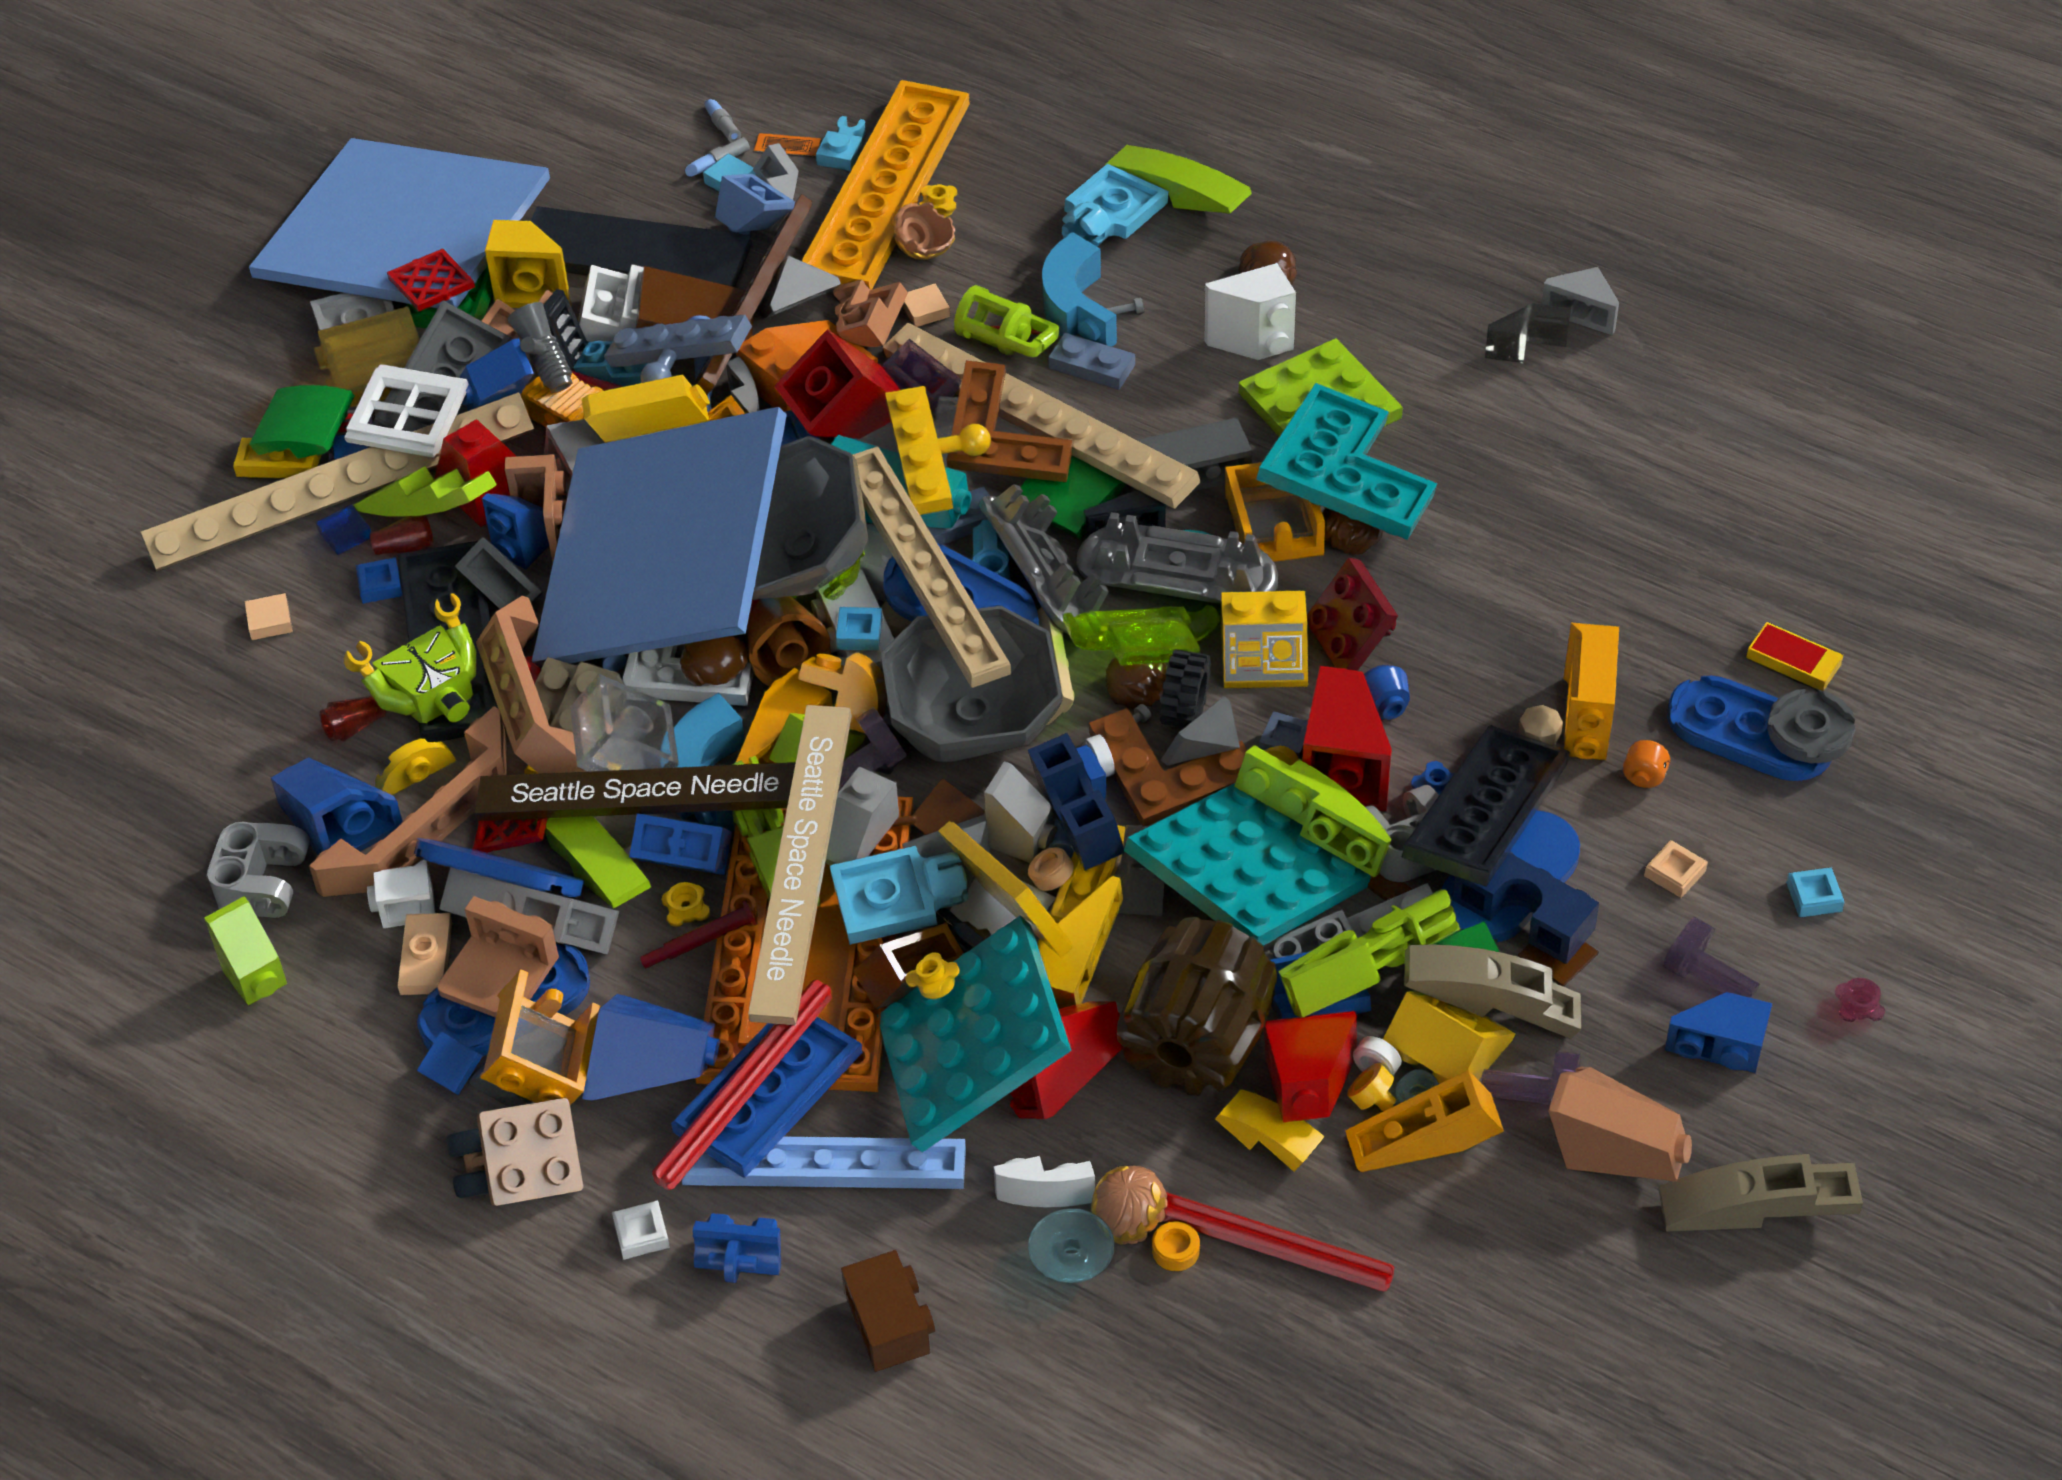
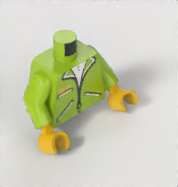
M453 593L450 595L451 602L455 607V610L452 612H444L440 608L438 599H436L434 612L436 617L446 622L449 629L445 630L440 625L372 662L373 667L369 663L372 658V649L366 642L359 641L356 645L357 651L364 658L363 661L355 660L348 650L344 655L345 667L349 671L362 674V683L379 707L401 715H411L420 723H428L442 714L449 721L457 722L468 714L469 704L466 701L473 695L470 681L476 676V649L465 623L460 624L458 619L461 603L457 595Z

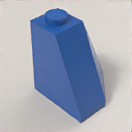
M309 757L271 777L279 806L296 827L308 834L310 846L317 855L328 850L340 839H343L361 852L386 838L403 822L398 802L393 795Z
M616 994L599 1009L582 1099L593 1101L700 1077L708 1065H715L720 1039L713 1037L715 1024L635 998Z

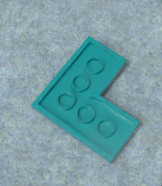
M1318 383L1314 384L1260 465L1256 480L1269 484L1275 489L1284 490L1304 498L1315 505L1324 506L1344 514L1350 519L1359 520L1379 528L1390 535L1406 540L1409 539L1434 497L1438 484L1367 456L1366 454L1386 424L1389 411Z

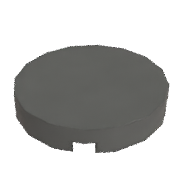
M1797 689L1781 695L1772 705L1767 724L1770 740L1780 752L1792 759L1807 763L1830 762L1843 756L1851 747L1855 732L1854 714L1848 705L1835 695L1821 690H1817V694L1805 693L1806 689Z

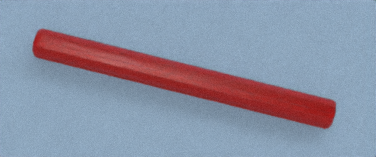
M813 980L807 985L801 994L796 1025L775 1024L652 1170L654 1182L658 1186H662L670 1191L678 1185L832 999L831 988L827 984H823L819 980Z
M1166 1192L1168 1203L1167 1207L1164 1208L1165 1218L1163 1221L1183 1222L1193 1227L1196 1232L1382 1292L1388 1291L1394 1277V1266L1392 1264Z

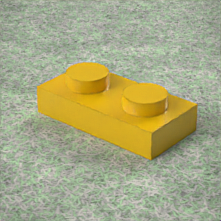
M242 437L233 465L236 477L288 478L318 467L321 455L297 459L289 448L281 452L274 451L258 455L249 445L252 438Z

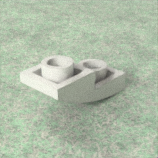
M1040 1156L1028 1159L1015 1158L1002 1165L993 1166L997 1200L1031 1207H1066L1092 1203L1095 1191V1174L1090 1161L1078 1164L1065 1163L1047 1171L1043 1169Z

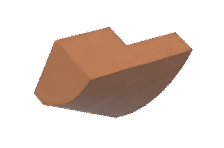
M862 279L839 285L833 291V294L839 300V305L835 307V314L839 318L836 323L837 333L842 339L857 345L867 347L884 346L908 294L907 290L900 282L870 290Z

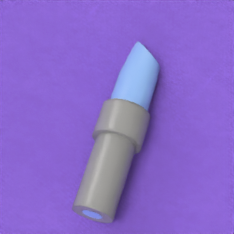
M712 99L706 100L704 102L705 108L717 129L723 132L729 142L740 139L741 132L734 125L728 112L722 109L717 101Z
M742 137L723 147L719 146L709 151L707 155L689 164L685 169V173L687 176L703 173L728 153L736 157L750 150L749 143L745 137Z

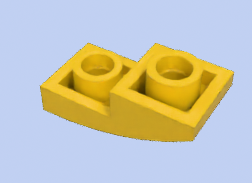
M1243 1089L1235 1095L1215 1118L1249 1150L1260 1141L1293 1172L1300 1167L1324 1138L1320 1132L1304 1120L1283 1122L1277 1103Z

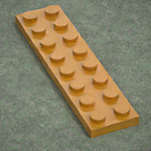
M905 80L900 81L804 255L802 262L837 276L840 280V285L862 279L870 290L873 289L896 245L894 239V217L903 206L910 203H918L922 196L921 189L927 186L970 105L969 93Z

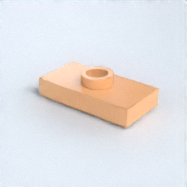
M450 913L406 914L398 978L400 995L430 994L437 988L439 981L448 970L453 924Z

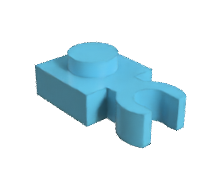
M841 116L837 121L838 132L827 131L816 152V162L820 166L851 171L863 150L862 139L866 135L865 120L860 119L856 126L848 127L847 116Z

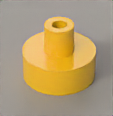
M1375 1063L1355 1079L1348 1089L1347 1096L1361 1110L1376 1104L1382 1111H1385L1396 1102V1098L1388 1091L1394 1081V1076L1381 1063Z

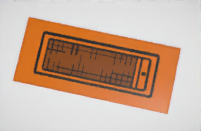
M759 133L754 151L764 152L768 145L779 143L786 154L816 156L821 138Z

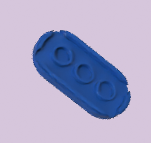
M938 544L977 609L1003 606L1035 624L1037 623L1039 626L1035 602L1024 588L950 548ZM892 555L886 564L883 582L884 594L888 604L897 614L911 622L918 616L928 615Z
M1712 675L1701 676L1700 681H1693L1691 683L1690 679L1680 683L1670 696L1667 710L1669 725L1679 738L1690 745L1770 776L1789 781H1802L1814 778L1823 773L1832 762L1807 763L1794 760L1780 752L1772 743L1767 730L1771 707L1778 700L1777 697L1735 681Z
M1537 810L1512 847L1511 852L1516 857L1536 868L1548 871L1554 878L1565 883L1577 868L1580 841L1576 831L1567 821L1555 814ZM1450 875L1442 886V889H1445L1450 896V905L1454 908L1460 931L1485 921L1493 939H1498L1497 942H1501L1518 934L1534 914L1525 907L1514 905L1501 909L1489 921L1452 900L1454 875Z
M417 838L414 850L416 857H424L426 861L545 892L547 890L554 892L558 890L561 891L560 893L563 896L568 897L581 896L585 881L558 871L430 839Z
M563 943V946L556 944L559 958L530 1000L536 1002L548 989H558L563 993L562 1005L558 1013L565 1016L576 1009L585 999L590 986V976L587 962L581 952L574 946ZM438 988L433 990L423 1002L424 1008L420 1015L418 1014L417 1020L419 1033L425 1047L429 1050L442 1031L478 1052L482 1057L487 1055L496 1017L440 996ZM518 1019L513 1041L539 1028Z

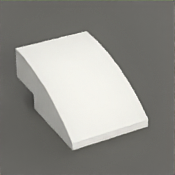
M632 264L627 275L591 265L584 287L578 323L587 341H613L614 336L619 330L636 328L640 281L644 267Z

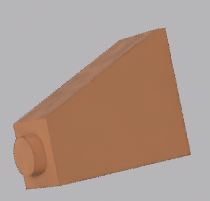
M1581 1066L1576 1068V1072L1560 1074L1548 1112L1567 1169L1677 1182L1682 1163L1689 1162L1692 1150L1691 1136L1685 1134L1680 1114L1591 1067Z

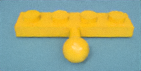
M925 386L885 393L890 421L910 500L919 515L953 509V500L942 454L963 451L970 456L984 454L991 443L988 430L980 424H970L964 427L959 435L937 438Z

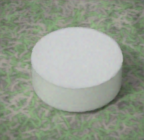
M1100 734L1085 739L1082 746L1088 745L1106 773V777L1114 775V761L1105 739Z
M1374 1036L1364 1037L1353 1052L1354 1061L1362 1072L1375 1063H1381L1394 1076L1402 1063L1398 1051L1391 1044Z

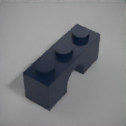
M1068 733L1028 749L1037 782L1047 801L1053 806V812L1084 870L1124 854L1125 851L1116 820L1099 790L1094 792L1083 760Z
M1511 851L1487 887L1456 876L1454 879L1452 900L1488 921H1491L1498 911L1508 906H1522L1531 910L1534 914L1531 916L1528 943L1564 964L1571 960L1596 928L1599 909L1598 901L1591 898L1586 892L1574 889L1554 878L1548 871L1536 868L1516 857Z

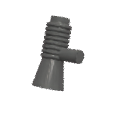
M534 302L515 310L509 315L507 320L522 339L520 347L529 354L543 382V386L548 387L551 393H558L569 388L573 384L570 378L572 371L556 338L551 335L543 303Z

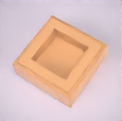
M936 284L909 291L902 305L910 321L916 327L950 317V307Z
M286 593L245 601L248 628L252 640L293 632Z
M1670 840L1646 866L1644 876L1682 898L1706 872L1708 862Z

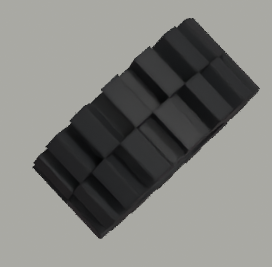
M1175 649L1172 652L1169 667L1166 670V680L1162 688L1164 691L1160 702L1162 703L1160 708L1161 724L1185 728L1203 713L1211 672L1209 670L1211 666L1210 655Z

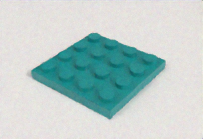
M1235 783L1129 836L1124 849L1132 858L1213 920L1217 921L1219 919L1233 924L1234 928L1250 937L1253 936L1263 946L1366 889L1371 879V875L1300 836L1302 824L1234 787Z
M1021 915L954 961L958 964L960 971L958 976L955 977L953 989L947 995L937 999H928L922 996L917 987L881 1012L880 1030L911 1144L921 1152L942 1140L1072 1051L1031 924Z

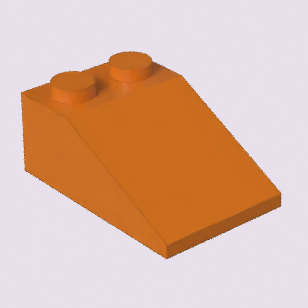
M829 320L771 327L765 328L744 341L736 355L737 357L740 356L749 369L755 382L757 395L773 408L780 407L784 412L791 410L774 385L827 329L840 337L837 333V326ZM846 341L851 346H853L854 348L868 356L870 359L878 363V358H876L873 354L867 351L864 347Z

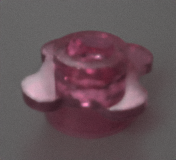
M1854 978L1847 983L1837 985L1835 996L1840 999L1841 1008L1839 1015L1843 1020L1854 1022L1856 1019L1869 1018L1873 1021H1879L1884 1017L1885 1008L1879 1003L1881 990L1873 981L1866 978Z

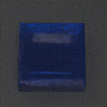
M352 505L316 522L318 532L337 555L373 538L370 526Z

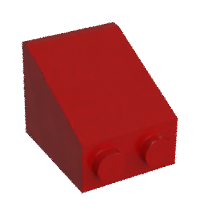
M828 329L774 385L809 434L822 437H837V435L854 439H860L891 422L885 393L900 390L881 365Z
M1320 666L1303 743V762L1339 784L1364 807L1372 805L1379 811L1386 812L1392 748L1364 673L1345 668Z

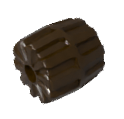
M1198 917L1184 918L1177 927L1169 926L1166 928L1135 975L1117 1023V1041L1125 1047L1123 1052L1128 1063L1137 1070H1150L1152 1083L1162 1088H1168L1174 1083L1183 1085L1187 1095L1200 1096L1205 1086L1212 1085L1219 1092L1228 1087L1259 1040L1275 995V985L1278 979L1275 963L1270 961L1264 953V946L1253 936L1250 937L1234 928L1233 924L1219 919L1217 921L1201 920Z

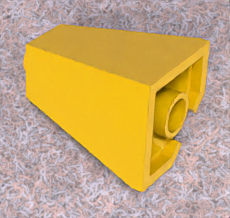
M683 375L587 394L581 398L584 419L605 443L710 421L706 407L710 404L707 395L698 384L692 386Z

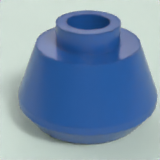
M1380 665L1367 671L1364 676L1380 719L1391 720L1402 715L1410 701L1408 677L1405 671L1400 667L1392 665Z

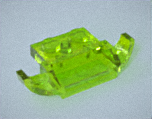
M1206 605L1203 610L1198 612H1188L1184 607L1162 606V608L1089 610L1073 617L1072 613L1063 614V622L1074 645L1082 650H1112L1120 665L1169 662L1175 649L1199 653L1200 647L1197 641L1207 637L1221 620L1213 605Z

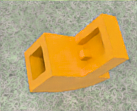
M855 652L846 658L845 665H841L842 660L840 658L821 653L803 662L798 680L837 690L838 695L835 707H846L851 710L852 717L849 729L869 735L876 732L879 723L883 721L887 705V694L884 675L874 661L861 653Z

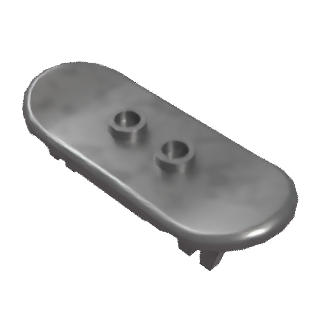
M1015 484L998 497L984 496L979 503L981 511L994 527L1047 616L1057 627L1073 637L1085 639L1094 635L1099 627L1100 620L1097 612L1109 591L1105 586L1099 585L1102 580L1097 574L1092 573L1083 581L1059 542L1045 533L1057 514L1055 507L1048 505L1050 503L1049 498L1041 494L1030 503L1026 496L1020 495L1023 491L1020 486Z
M1111 512L1106 527L1092 533L1082 542L1077 552L1079 572L1085 578L1092 573L1097 574L1102 580L1099 585L1120 587L1221 604V592L1276 591L1278 587V571L1275 563L1268 554L1258 547L1255 535L1250 534L1246 535L1245 543L1241 544L1238 540V532L1230 531L1228 539H1224L1219 536L1138 525L1136 516L1127 515L1125 525H1122L1119 522V514Z

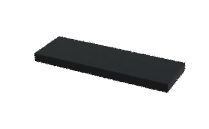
M537 206L530 220L562 248L566 272L583 275L589 274L591 265L628 275L633 264L735 287L752 246L751 235L540 206Z
M478 540L398 554L408 642L440 625L445 630L449 629L446 622L436 617L434 608L436 599H438L440 608L444 612L454 611L455 607L450 599V595L453 593L458 596L461 603L458 615L460 624L465 623L476 649V676L470 681L473 695L466 701L469 704L468 714L457 722L449 721L444 714L428 723L419 722L421 739L425 738L427 742H439L465 737L464 732L474 720L481 718L492 707L498 708L476 645V641L490 621L487 596L455 567Z
M1489 725L1404 844L1402 858L1487 887L1567 766L1570 752Z

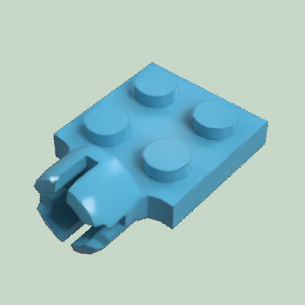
M1106 164L1065 199L1064 211L1067 214L1062 218V221L1065 223L1062 226V235L1065 238L1073 232L1097 247L1109 236L1115 235L1127 239L1168 203L1169 191Z
M916 846L830 865L831 877L849 945L937 925L936 911L967 901L969 893L965 890L967 889L965 870L962 865L958 866L956 864L962 862L959 855L954 852H948L925 858L920 856Z

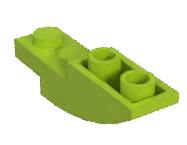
M1255 745L1246 751L1234 787L1302 824L1300 836L1373 877L1379 874L1391 838L1370 811L1354 796L1332 779L1300 759L1293 765H1289Z

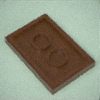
M644 266L640 281L636 328L650 327L656 324L682 323L690 317L699 315L707 316L710 319L719 316L729 317L744 289ZM754 314L750 320L752 328L750 329L744 341L752 337Z

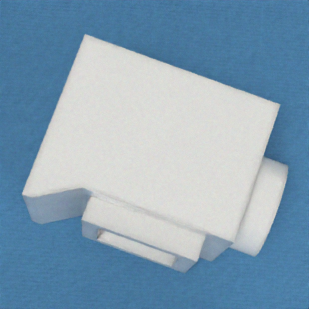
M426 860L420 861L415 866L374 872V885L367 886L368 902L371 912L379 911L383 929L405 925L406 914L435 913L433 883Z

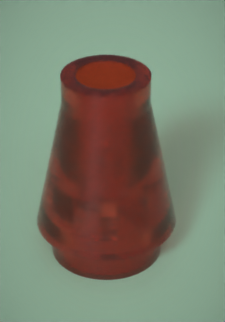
M426 515L406 516L380 530L370 532L371 544L376 555L424 550L426 547L433 546L434 544L431 525Z
M372 695L328 702L327 708L319 712L320 722L326 736L331 741L340 739L343 742L376 720L386 716V710L379 707Z

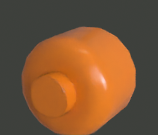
M1651 740L1634 742L1630 746L1624 760L1623 773L1631 783L1638 787H1657L1666 776L1670 765V755L1667 749L1657 742Z

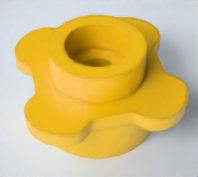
M927 185L921 189L923 201L920 202V205L930 202L934 205L933 209H936L938 214L946 218L956 209L954 197L958 194L957 189L951 185Z
M682 882L672 886L669 891L663 894L661 900L662 904L668 908L667 922L671 926L678 927L683 923H689L694 920L703 921L708 918L710 908L703 902L705 895L703 887L690 882Z
M930 953L917 964L916 970L907 973L905 980L909 987L917 986L925 998L937 999L947 995L953 989L955 977L958 976L960 969L956 962L948 963L942 959L939 953Z

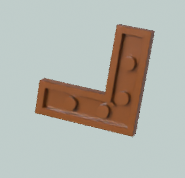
M966 360L951 436L959 435L961 430L967 425L980 424L988 430L991 443L988 450L979 456H970L963 451L948 453L946 459L947 467L956 470L1067 482L1073 449L1072 440L995 431L1006 375L1005 365Z
M1128 708L1089 723L1091 737L1100 734L1105 739L1114 761L1115 772L1113 776L1143 829L1236 783L1245 753L1248 751L1241 740L1239 741L1240 748L1196 758L1164 771Z

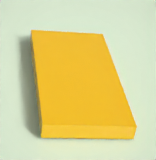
M949 821L938 831L952 850L959 855L961 861L980 885L1016 918L1021 915L1029 922L1033 933L1058 956L1062 958L1073 948V943L1029 887L958 825Z

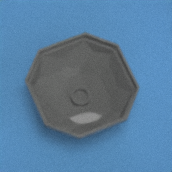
M807 436L781 446L752 600L811 594L845 572L863 553L868 541L859 470L857 460L853 454L812 436Z
M1003 606L977 609L1010 662L1011 674L971 688L928 615L916 617L880 653L892 726L920 753L939 762H954L1029 745L1045 728L1063 701L1050 632Z

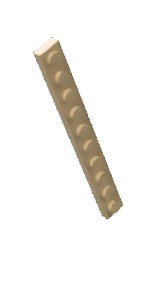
M907 323L882 347L886 358L901 366H904L911 351H915L955 383L952 392L958 396L966 360L984 362L910 323ZM1006 373L998 417L1035 436L1072 440L1073 456L1174 509L1200 483L1198 472Z
M518 392L456 415L447 436L476 419L502 443L533 432L534 427ZM434 424L413 432L429 435ZM369 447L141 531V535L157 572L380 489L424 466L428 470L434 469L438 465L440 451L432 458Z

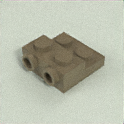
M547 657L535 682V687L549 726L578 733L586 754L595 757L598 748H602L608 739L609 724L615 711H619L625 702L626 685L617 672L581 661L578 666Z

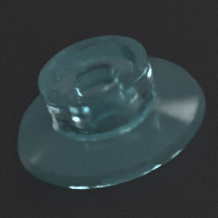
M1062 1209L1048 1214L1035 1225L1028 1242L1029 1255L1035 1267L1045 1276L1063 1283L1084 1282L1100 1274L1110 1263L1115 1248L1114 1237L1109 1226L1097 1215L1081 1209ZM1068 1250L1078 1251L1073 1254L1066 1253Z

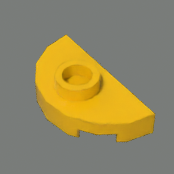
M425 738L417 739L404 744L388 757L391 763L386 767L382 776L379 773L377 774L375 787L394 795L457 760L445 743L441 741L427 742Z

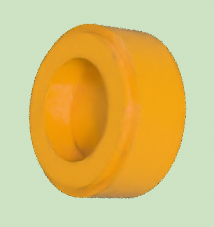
M1177 1221L1168 1222L1161 1225L1153 1234L1152 1255L1156 1263L1162 1268L1169 1271H1183L1193 1266L1198 1260L1200 1239L1196 1230L1190 1225Z

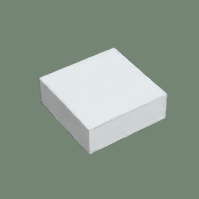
M658 1200L612 1212L623 1260L670 1248Z

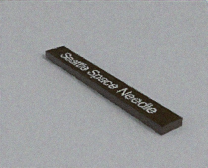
M796 762L480 776L474 814L478 821L637 815V813L661 814L787 808Z

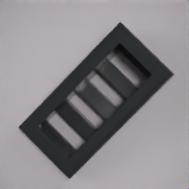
M556 289L544 304V309L551 335L556 338L570 370L575 372L573 367L584 348L588 345V342L564 291Z
M1139 490L1084 510L1085 540L1092 533L1106 527L1111 512L1119 514V522L1122 525H1125L1127 515L1136 516L1138 525L1166 528V504ZM1104 520V525L1096 527V521Z

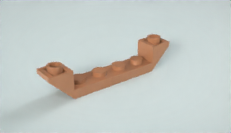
M521 596L496 611L476 641L514 754L539 774L586 772L590 762L580 735L549 726L522 651L527 641L535 635L538 621L530 599Z
M492 707L481 718L474 720L464 732L471 761L464 767L463 771L447 785L440 787L432 798L416 812L409 814L401 825L386 838L378 841L370 852L365 855L343 839H340L328 850L321 852L309 867L318 894L327 897L366 893L367 886L374 885V872L414 866L422 859L414 854L417 838L441 842L474 813L480 776L507 775L506 734L498 708Z

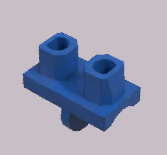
M712 1213L706 1222L695 1221L692 1229L695 1244L694 1268L724 1270V1280L729 1283H736L740 1272L779 1275L781 1269L780 1228H777V1221L775 1219L758 1218L752 1222V1226L736 1225L734 1220L728 1215Z

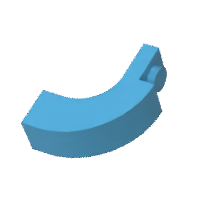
M1073 232L1055 245L1044 262L1042 269L1044 314L1048 321L1059 326L1060 337L1064 333L1074 336L1079 334L1084 339L1112 347L1117 343L1116 314L1082 293L1087 287L1101 278V250Z
M720 693L696 705L676 724L666 744L665 768L714 766L721 759L742 748L745 741L742 718ZM732 811L677 813L682 820L694 814L700 824L722 827L731 832L734 831Z

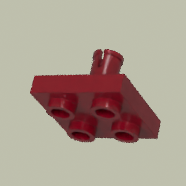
M1348 558L1308 612L1307 624L1336 668L1358 671L1381 639L1391 635L1389 630L1394 631L1398 615L1362 561Z

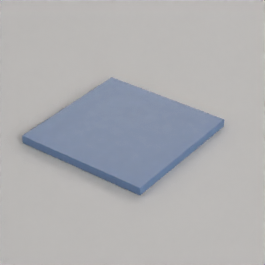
M351 138L249 266L251 276L257 279L411 304L388 279L387 272L443 248L475 283L488 266L485 248L493 220L520 221L549 181V170L546 167ZM437 260L427 265H435ZM445 261L442 266H449ZM421 270L418 276H430L432 271ZM410 271L403 275H412L413 271ZM439 271L436 277L447 278L450 272ZM457 274L454 277L457 279H461ZM408 281L401 282L406 286ZM414 282L412 287L423 288L426 282ZM432 283L430 289H442L444 284ZM451 284L449 289L457 286V284ZM470 290L451 297L445 302L457 308ZM412 293L418 299L420 294ZM427 294L425 299L430 298L434 295ZM442 302L435 304L431 307L439 308Z
M780 407L578 448L532 662L542 668L547 657L570 664L745 634L787 414Z

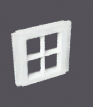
M380 364L375 369L346 428L347 433L344 438L348 443L434 458L439 453L443 438L447 436L465 398L466 389L469 385L468 381L463 378ZM390 387L412 392L404 406L379 401L384 388ZM419 393L446 397L440 412L413 407ZM374 410L401 414L394 429L367 423ZM408 416L435 420L429 435L402 430Z

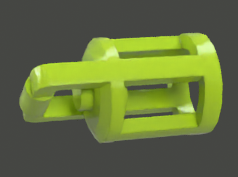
M978 285L970 287L963 295L954 319V330L957 335L968 339L974 338L998 348L1001 353L1006 355L1018 352L1027 357H1037L1054 343L1059 335V326L1031 314V309L1028 305L1020 302L1016 304L994 295L988 289ZM976 301L979 302L978 308L972 319L967 317L973 302ZM989 312L1004 318L1000 329L984 324ZM1031 328L1042 332L1032 342H1026L1030 337Z

